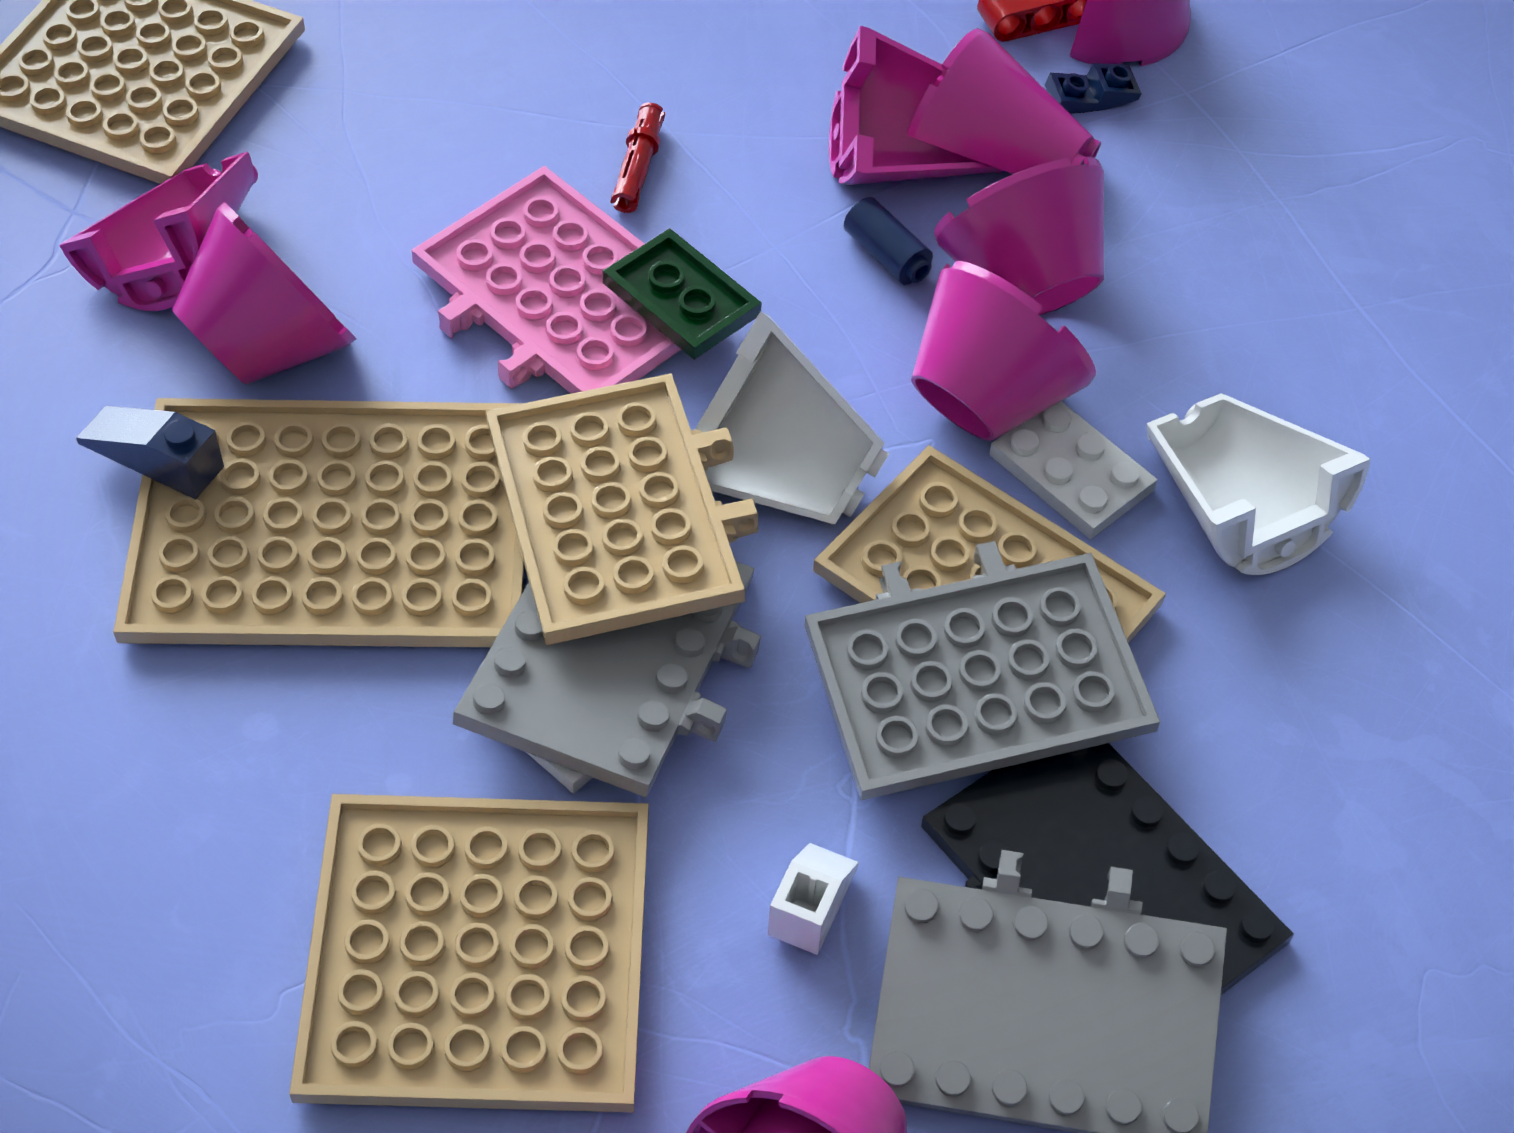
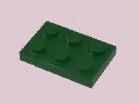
M670 228L603 270V284L694 360L756 319L761 312V301Z

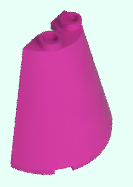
M1087 0L1071 48L1070 57L1091 65L1093 63L1121 64L1122 62L1139 61L1140 66H1145L1158 62L1174 53L1184 42L1191 23L1190 0Z
M860 26L850 45L842 70L848 73L842 81V91L836 90L830 122L829 162L833 177L839 178L838 183L857 185L993 172L1000 173L1002 171L1000 169L907 135L910 123L930 84L935 85L936 79L942 74V64L868 27Z
M976 28L966 34L942 63L943 71L941 76L936 79L935 85L930 84L907 131V135L1011 174L1064 158H1069L1072 166L1084 165L1083 158H1095L1101 147L1100 141L1094 139L989 33L980 28Z
M248 152L223 159L221 161L222 172L210 168L208 163L187 168L67 239L59 246L72 266L88 283L97 290L105 287L118 295V303L144 311H160L171 308L177 300L217 208L225 202L237 214L252 185L258 179L257 169L252 164Z

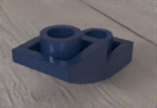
M1093 63L1087 75L1050 72L1045 82L1046 90L1069 113H1086L1115 108L1139 100L1142 94L1130 66L1121 64Z

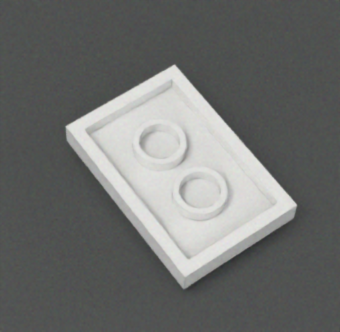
M1062 401L1003 434L992 442L989 455L1090 540L1155 490L1158 480Z

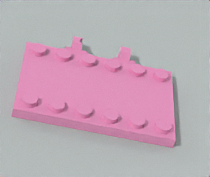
M546 166L541 167L411 250L413 263L452 295L449 298L450 303L438 310L439 328L452 339L454 333L460 330H469L473 321L478 326L483 325L485 322L512 345L513 356L507 360L498 361L499 379L511 389L529 380L532 374L535 377H539L544 372L570 394L636 381L681 350L603 284L604 269L645 243Z

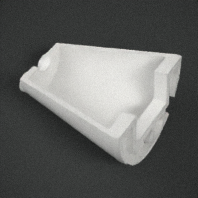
M761 311L737 350L736 354H738V357L694 429L707 432L728 427L733 442V460L713 467L708 466V470H705L711 491L743 500L753 498L754 503L836 524L842 513L848 517L852 516L865 494L857 489L866 473L875 478L889 453L882 449L885 444L882 439L772 318Z
M1222 393L1193 405L1183 420H1179L1176 414L1171 413L1147 423L1148 439L1157 450L1215 551L1225 563L1248 575H1264L1280 571L1299 562L1316 550L1332 535L1333 532L1328 526L1341 509L1350 512L1362 490L1369 470L1370 458L1366 455Z

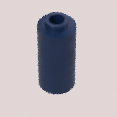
M864 198L850 209L844 220V230L901 284L918 283L929 274L932 268V251L875 198Z

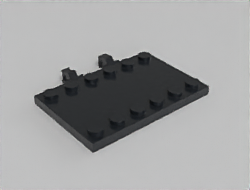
M1109 743L991 770L923 816L922 829L968 879L965 882V887L982 890L984 877L997 879L1001 850L1023 853L1019 887L1032 889V898L1091 907L1092 899L1105 900L1109 884L1107 876L1110 867L1133 870L1130 900L1142 902L1141 915L1227 928L1221 995L1287 946L1294 935Z

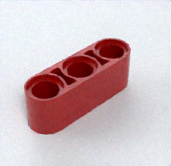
M979 0L977 10L994 37L998 41L1005 42L1080 24L1087 0Z

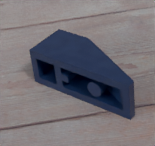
M105 406L76 437L79 445L195 500L224 467L215 430L173 411Z

